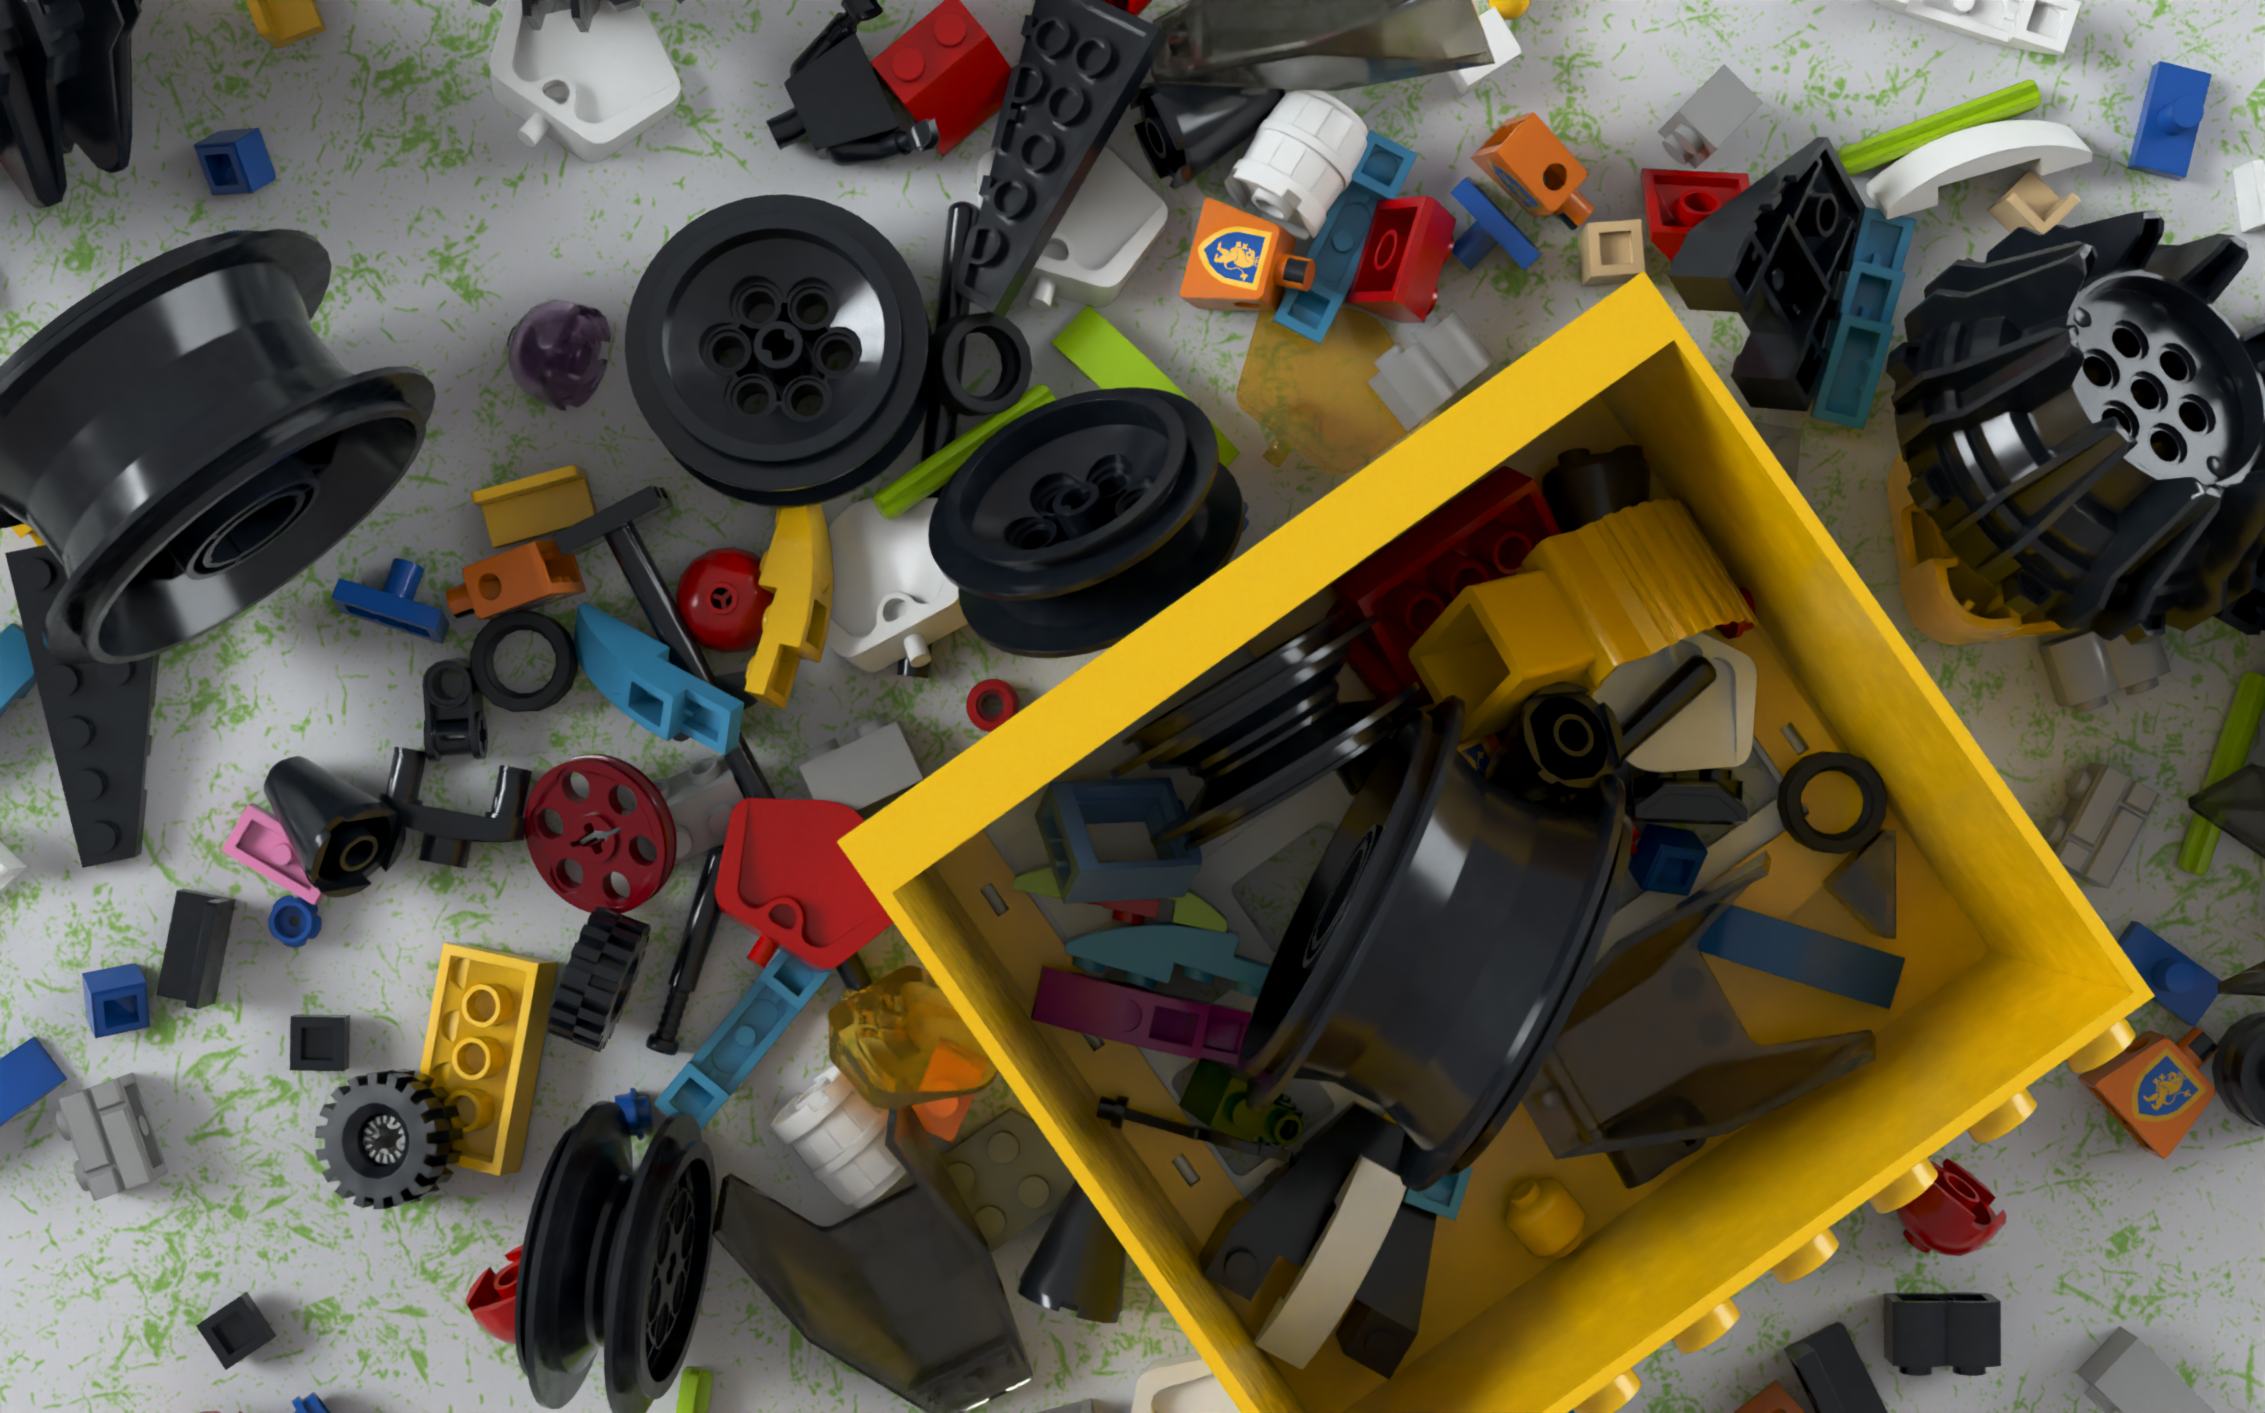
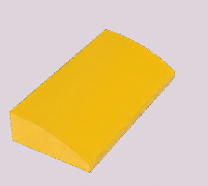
M450 942L443 943L419 1075L426 1074L434 1079L430 1088L443 1086L450 1094L443 1101L445 1107L456 1105L460 1116L451 1119L453 1129L463 1127V1139L453 1141L452 1147L462 1151L459 1162L452 1163V1165L497 1176L520 1172L558 962Z

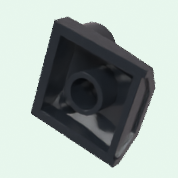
M1727 769L1699 770V779L1677 778V772L1656 773L1645 771L1644 777L1633 778L1632 822L1740 826L1748 822V810L1743 803V781L1732 780V770Z

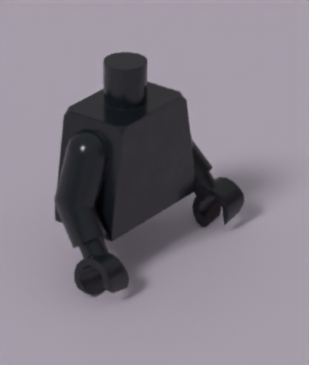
M843 0L841 6L845 12L837 13L791 65L790 78L784 82V85L795 107L766 121L779 149L781 150L809 137L820 159L829 158L838 166L882 164L906 156L911 152L920 153L936 148L939 144L940 136L935 118L929 122L928 119H924L907 132L901 131L900 125L856 35L857 25L861 21H867L879 16L883 12L882 7L877 0Z

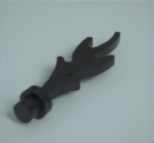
M1118 1095L1117 1100L1102 1096L1099 1102L1096 1117L1110 1120L1111 1127L1121 1129L1124 1119L1244 1153L1256 1156L1260 1154L1289 1163L1292 1161L1294 1153L1292 1151L1256 1141L1250 1143L1218 1130L1128 1108L1129 1097Z

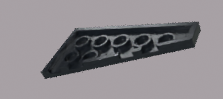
M1035 0L1032 15H1025L1021 35L1025 37V42L1019 64L1014 66L1010 72L991 148L996 151L990 175H984L979 191V195L983 197L977 225L969 229L953 290L966 300L1001 319H1004L1169 37L1160 27L1103 0Z
M47 545L7 552L5 555L82 868L136 857L142 853L147 790L144 789L147 756H150L152 735H149L151 708L155 707L159 654L122 664H105L102 662L68 664L56 660L44 645L42 630L48 611L67 582L64 567Z

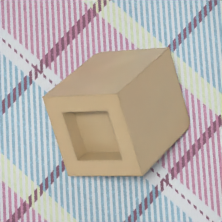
M2029 169L1987 211L2010 233L2018 227L2025 226L2045 234L2052 227L2058 225L2081 199L2074 192L2060 198Z
M1641 219L1587 223L1578 232L1581 286L1627 283L1642 271H1645Z

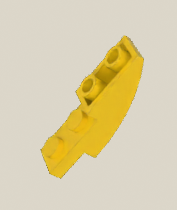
M821 504L796 508H777L775 518L776 529L770 548L763 554L759 566L761 576L758 584L775 596L772 604L766 608L763 615V633L756 655L752 656L747 665V683L744 691L767 706L784 710L801 659L820 663L828 635L834 577L831 542Z

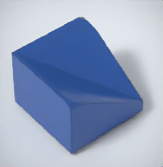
M259 128L218 131L194 144L212 195L253 193L276 178Z
M1647 823L1637 844L1639 852L1632 856L1628 868L1642 890L1689 896L1708 851L1696 833L1691 830Z
M136 963L82 973L86 1017L95 1038L150 1027L146 981Z

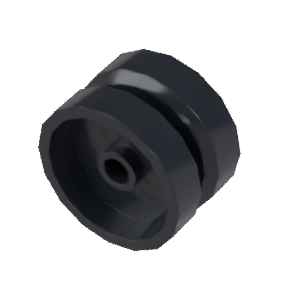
M2265 1012L2249 1014L2229 1027L2217 1044L2219 1050L2214 1055L2212 1072L2215 1089L2226 1108L2245 1122L2265 1129Z

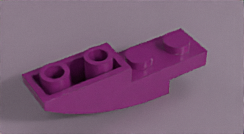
M1042 966L1031 1019L1142 1048L1198 1060L1204 1058L1238 1065L1240 1047L1252 1011L1153 991L1143 986Z

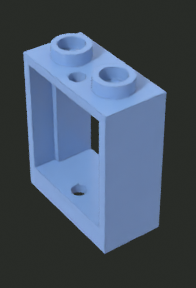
M1170 777L1049 783L1034 816L1063 904L1185 897L1202 866L1200 847L1188 851L1183 847V844L1191 838L1189 833L1154 847L1158 860L1098 863L1085 824L1145 822L1151 838L1168 823L1186 812L1184 803L1181 799L1177 798Z

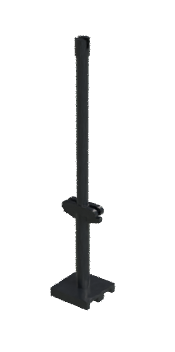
M650 485L552 536L563 556L580 555L606 541L659 642L670 647L669 660L671 664L744 702L743 710L759 701L744 691L747 683L746 671L714 676L635 527L673 506L664 487L659 488L658 486L652 487ZM740 731L738 747L724 756L746 799H776ZM681 732L673 737L674 740L680 742L691 738ZM856 952L837 967L836 970L873 1038L872 1043L878 1055L882 1059L888 1073L893 1074L914 1063L916 1057L900 1026H896L858 952Z

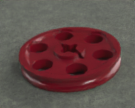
M585 754L574 757L544 774L536 783L528 799L525 812V835L531 858L549 887L569 904L589 913L594 912L595 907L601 906L622 914L633 910L654 897L668 881L677 853L674 821L669 807L657 787L646 775L631 764L604 754ZM573 772L580 773L586 778L590 788L587 798L579 796L572 788L571 775ZM619 785L628 787L634 793L636 798L635 811L627 810L619 802L617 797ZM546 809H552L560 815L563 821L562 834H557L548 827L545 821ZM618 827L621 828L619 831L606 837V840L595 837L584 842L580 841L594 833V830L607 832ZM639 835L649 838L654 843L657 851L655 861H650L641 855L637 845ZM567 858L575 860L581 866L583 871L582 883L573 881L567 875L565 870ZM612 872H618L627 879L630 886L628 897L621 896L614 890L611 883Z

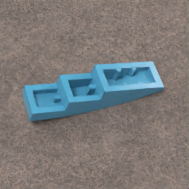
M1865 207L1850 272H1842L1835 300H1840L1843 303L1839 319L1830 320L1824 348L1829 349L1831 353L1827 369L1813 398L1811 417L1864 430L1895 327L1890 324L1906 274L1901 271L1917 221L1916 219L1899 216L1887 220L1880 210Z

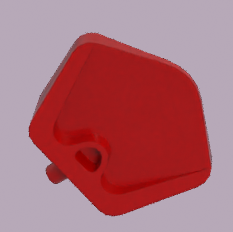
M747 798L734 806L730 815L716 880L715 897L720 911L726 917L759 936L746 958L760 968L765 969L776 950L780 949L814 971L820 973L830 972L843 964L894 923L836 842L865 822L863 817L852 808L827 800Z

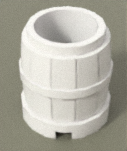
M1298 86L1295 91L1286 93L1267 119L1260 124L1244 158L1239 159L1224 180L1226 190L1242 208H1245L1250 200L1262 211L1259 216L1260 218L1283 227L1296 239L1307 240L1310 234L1314 239L1327 220L1326 212L1352 180V174L1367 147V126L1352 109L1337 98L1316 88Z
M845 1056L813 1079L815 1084L803 1095L798 1092L779 1111L770 1126L783 1144H791L798 1156L808 1166L809 1173L815 1180H820L845 1205L852 1204L855 1209H860L876 1200L891 1188L916 1162L920 1155V1149L916 1146L918 1142L917 1137L897 1112L896 1105L890 1099H886L864 1078L865 1070L859 1063H856L850 1056Z

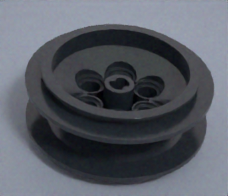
M786 194L762 195L737 200L708 211L682 228L660 249L640 279L632 298L625 332V359L632 392L641 413L667 450L687 472L709 488L741 502L764 507L796 508L821 504L856 491L875 479L901 455L919 428L931 397L932 384L928 379L926 366L929 340L933 334L920 290L911 270L891 242L875 227L852 212L823 200ZM767 303L774 306V312L766 321L752 322L749 320V313L756 305ZM822 305L828 308V313L821 322L808 324L802 321V316L809 307ZM737 347L745 351L743 359L739 364L733 367L719 365L720 356L729 348ZM792 351L791 355L786 359L775 360L780 353ZM846 351L853 355L852 362L843 370L834 371L826 367L828 358L835 352ZM754 394L769 396L767 407L762 412L757 414L743 412L744 403L750 396ZM810 395L823 398V405L816 414L803 416L797 413V406L803 398Z
M1153 388L1102 389L1074 394L1044 404L1013 420L981 444L957 469L939 495L929 523V547L942 574L958 587L959 603L963 615L971 629L983 641L1003 652L1031 658L1071 657L1112 647L1224 568L1231 559L1241 537L1245 519V508L1242 493L1234 476L1219 462V446L1215 431L1208 417L1199 407L1180 395Z
M1344 609L1335 612L1194 695L1121 741L1123 747L1134 742L1139 752L1109 771L1113 779L1147 763L1150 770L1186 768L1190 776L1201 778L1204 781V785L1188 810L1150 838L1154 847L1189 833L1191 838L1183 844V847L1186 851L1197 848L1242 825L1313 784L1388 736L1408 720L1406 713L1394 716L1392 710L1420 690L1416 680L1401 685L1374 700L1339 702L1337 698L1340 685L1336 678L1354 649L1350 640L1379 621L1376 613L1370 614L1342 630L1337 620L1344 616L1346 612Z
M599 1101L593 1104L583 1114L578 1123L571 1126L563 1134L553 1150L543 1172L531 1208L521 1252L515 1299V1342L517 1356L523 1373L528 1377L532 1394L540 1406L549 1409H560L575 1396L584 1382L600 1347H604L605 1387L612 1413H646L653 1401L661 1398L669 1390L677 1377L687 1354L701 1308L711 1258L716 1213V1174L713 1156L709 1146L702 1141L698 1123L691 1114L676 1112L666 1118L650 1142L637 1174L633 1173L632 1142L628 1121L621 1106L615 1102Z

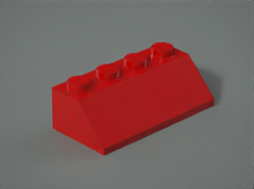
M1504 465L1339 579L1331 587L1352 624L1370 614L1376 613L1379 621L1362 632L1360 636L1398 683L1404 685L1420 678L1409 659V649L1466 586L1516 575L1518 570L1522 568L1521 562L1539 542L1547 537L1562 533L1534 479Z

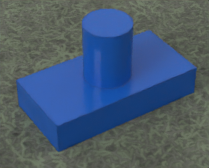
M2162 61L2152 66L2128 169L2176 181L2186 178L2199 123L2203 118V107L2212 74Z
M1466 177L1450 192L1477 220L1454 242L1452 250L1457 259L1470 271L1498 244L1524 271L1543 254L1470 177Z
M400 558L393 559L381 591L339 578L331 597L341 613L443 644L450 626L443 610L413 601L424 569L411 561Z
M2131 921L2117 941L2155 995L2151 1000L2189 1026H2196L2225 985L2220 979L2140 922Z

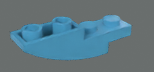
M586 602L577 606L573 644L576 657L591 682L609 701L638 724L666 741H669L681 732L724 756L738 747L744 702L669 663V646Z
M1144 921V924L1141 925L1122 923L1093 929L1069 937L1064 953L1074 956L1072 962L1074 966L1097 973H1103L1105 965L1126 971L1125 981L1146 988L1155 989L1157 981L1169 984L1174 964L1176 963L1184 966L1182 975L1212 984L1215 975L1236 981L1233 990L1256 998L1270 967V964L1235 954L1239 941L1237 932L1226 930V933L1171 921Z

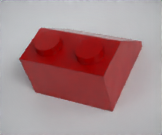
M960 0L943 1L870 62L878 80L915 124L924 119H928L929 122L935 118L940 136L936 150L942 157L946 156L1001 110L1011 72V67L990 36Z
M1429 196L1378 200L1346 303L1399 323H1425L1427 315L1433 310L1438 298L1436 284L1442 265L1449 259L1453 250L1454 237L1452 233L1456 219L1436 199Z

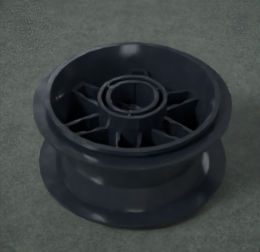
M288 229L266 231L243 230L203 238L165 252L106 283L71 306L43 327L0 366V529L25 523L36 531L64 567L67 582L48 611L42 630L44 645L56 660L68 664H89L95 662L122 664L137 661L168 651L220 626L285 585L346 537L385 499L417 457L424 442L426 424L434 407L436 398L434 385L421 370L408 366L384 367L356 375L343 368L312 329L310 323L323 300L331 274L329 254L313 235L299 230Z
M1454 694L1446 697L1439 703L1430 715L1418 710L1408 717V720L1400 726L1386 745L1356 793L1322 855L1283 935L1251 1012L1238 1058V1070L1249 1076L1245 1094L1246 1107L1257 1113L1270 1106L1292 1078L1334 1082L1380 1105L1405 1131L1400 1155V1178L1404 1186L1415 1192L1427 1190L1445 1174L1448 1176L1456 1175L1470 1166L1497 1136L1534 1081L1566 1023L1599 952L1622 889L1632 846V824L1630 817L1625 814L1626 791L1624 783L1610 773L1600 775V777L1602 776L1601 781L1594 790L1578 793L1568 806L1533 803L1482 777L1457 750L1465 717V701Z

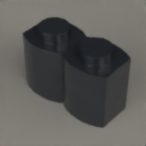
M1973 1292L1884 1294V1358L1893 1366H1899V1372L1905 1375L1926 1376L1932 1374V1367L1952 1366L1953 1373L1959 1375L1986 1374V1367L2001 1366V1301L1992 1294Z

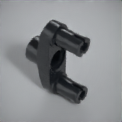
M394 747L386 794L380 793L379 800L391 806L397 812L405 827L424 832L419 860L467 869L472 842L524 841L525 819L523 818L532 771L500 765L491 812H485V816L422 806L423 801L418 800L427 757L426 752Z

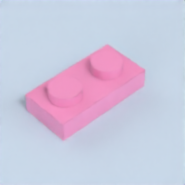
M255 803L248 804L221 851L313 905L319 904L324 894L308 881L277 817Z

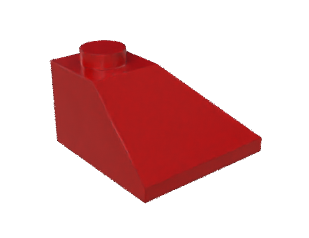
M1642 168L1640 179L1650 241L1672 262L1690 229L1750 187L1748 173Z

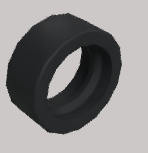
M990 312L954 316L940 325L929 340L926 372L929 382L932 384V393L935 399L949 411L965 416L1002 413L1018 403L1028 388L1032 372L1030 347L1021 330L1007 318L1001 319ZM977 332L987 335L994 341L1000 353L1002 364L999 383L993 392L979 397L970 395L962 389L955 375L954 368L957 345L969 333Z
M513 611L490 620L477 634L470 652L471 675L479 692L493 705L511 712L541 711L558 703L572 688L578 672V659L570 633L554 618L533 611ZM517 630H531L541 634L550 642L555 653L556 667L552 678L543 688L532 693H518L508 689L498 680L494 671L493 656L497 645L506 635Z
M1821 751L1801 758L1787 770L1778 788L1777 809L1783 827L1796 842L1813 851L1844 854L1862 848L1878 834L1886 818L1888 797L1882 778L1868 762L1849 753ZM1829 770L1841 771L1852 777L1860 787L1863 796L1862 812L1857 822L1847 831L1837 834H1825L1812 828L1805 820L1801 809V794L1807 782L1815 775Z

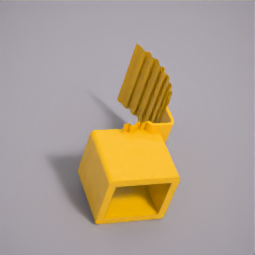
M1655 499L1650 503L1645 501L1634 507H1625L1617 513H1610L1603 516L1602 519L1594 523L1591 522L1576 531L1545 538L1521 562L1522 568L1518 570L1516 575L1466 586L1409 649L1408 656L1436 706L1446 697L1453 694L1465 701V717L1459 742H1464L1509 729L1525 702L1542 687L1558 682L1579 684L1589 689L1585 694L1592 697L1593 693L1603 686L1602 683L1623 664L1644 659L1668 645L1671 646L1679 642V640L1687 636L1691 637L1699 631L1712 629L1716 625H1726L1732 621L1738 623L1745 620L1747 623L1752 622L1756 626L1760 622L1685 504H1682L1679 500L1674 502L1673 499H1666L1665 501Z

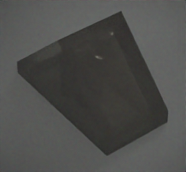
M1880 828L1878 834L1862 848L1852 851L1822 883L1871 934L1885 939H1896V830Z

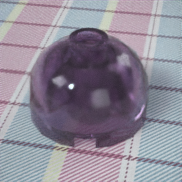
M550 300L532 307L512 328L508 337V361L514 381L532 399L561 411H567L565 407L568 405L578 408L585 404L596 391L608 360L603 358L598 360L601 351V340L610 343V329L606 317L596 308L563 300Z

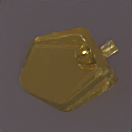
M1340 307L1321 345H1318L1273 322L1272 320L1277 310L1259 312L1237 385L1236 398L1239 406L1247 414L1276 434V437L1262 455L1268 462L1279 468L1293 448H1295L1326 472L1332 475H1344L1354 471L1414 431L1421 424L1420 422L1407 432L1368 383L1379 372L1374 362L1395 345L1386 328L1375 318L1361 311Z
M906 965L889 973L859 992L847 989L843 993L840 1003L833 1006L829 1011V1058L861 1095L875 1107L896 1109L974 1094L986 1089L994 1082L999 1070L931 974L923 968Z

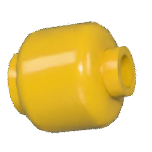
M1548 1177L1535 1181L1533 1178H1529L1520 1182L1509 1195L1511 1203L1505 1214L1506 1224L1529 1253L1539 1258L1552 1257L1556 1259L1566 1256L1580 1244L1585 1233L1583 1228L1586 1215L1583 1207L1559 1180Z

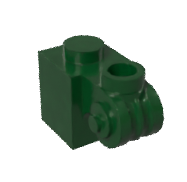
M1200 1058L1178 1106L1208 1127L1252 1143L1255 1135L1258 1136L1257 1141L1265 1145H1270L1271 1143L1279 1146V1144L1289 1146L1300 1138L1303 1132L1301 1118L1304 1112L1297 1108V1104L1291 1100L1290 1096L1281 1092L1270 1106L1257 1113L1246 1107L1245 1094L1249 1078L1247 1075L1209 1059Z

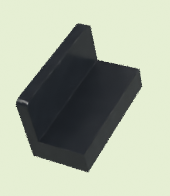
M187 889L177 890L157 996L186 1001L187 1008L197 1010L215 1004L236 899Z
M1836 1322L1784 1348L1815 1413H1888L1842 1323Z

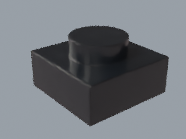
M296 1014L291 1016L290 1070L345 1071L349 1069L350 1015Z
M245 1292L196 1325L225 1370L276 1337V1334L248 1292Z

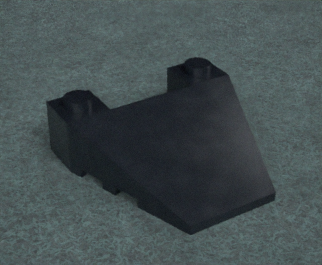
M1817 137L1690 229L1678 254L1673 258L1667 275L1689 310L1738 312L1750 334L1741 354L1734 361L1733 371L1730 376L1749 406L1753 408L1807 412L1827 369L1831 351L1822 348L1828 321L1839 319L1843 302L1834 300L1840 271L1850 272L1866 207L1828 137Z
M1353 1100L1302 1144L1303 1148L1292 1157L1291 1163L1286 1162L1280 1168L1277 1166L1264 1177L1262 1184L1242 1201L1237 1200L1225 1211L1198 1256L1203 1275L1251 1301L1278 1255L1302 1268L1337 1206L1334 1200L1360 1154L1400 1175V1155L1405 1131L1390 1120ZM1403 1199L1370 1269L1353 1297L1356 1300L1335 1333L1344 1355L1389 1380L1418 1334L1437 1214L1404 1203Z

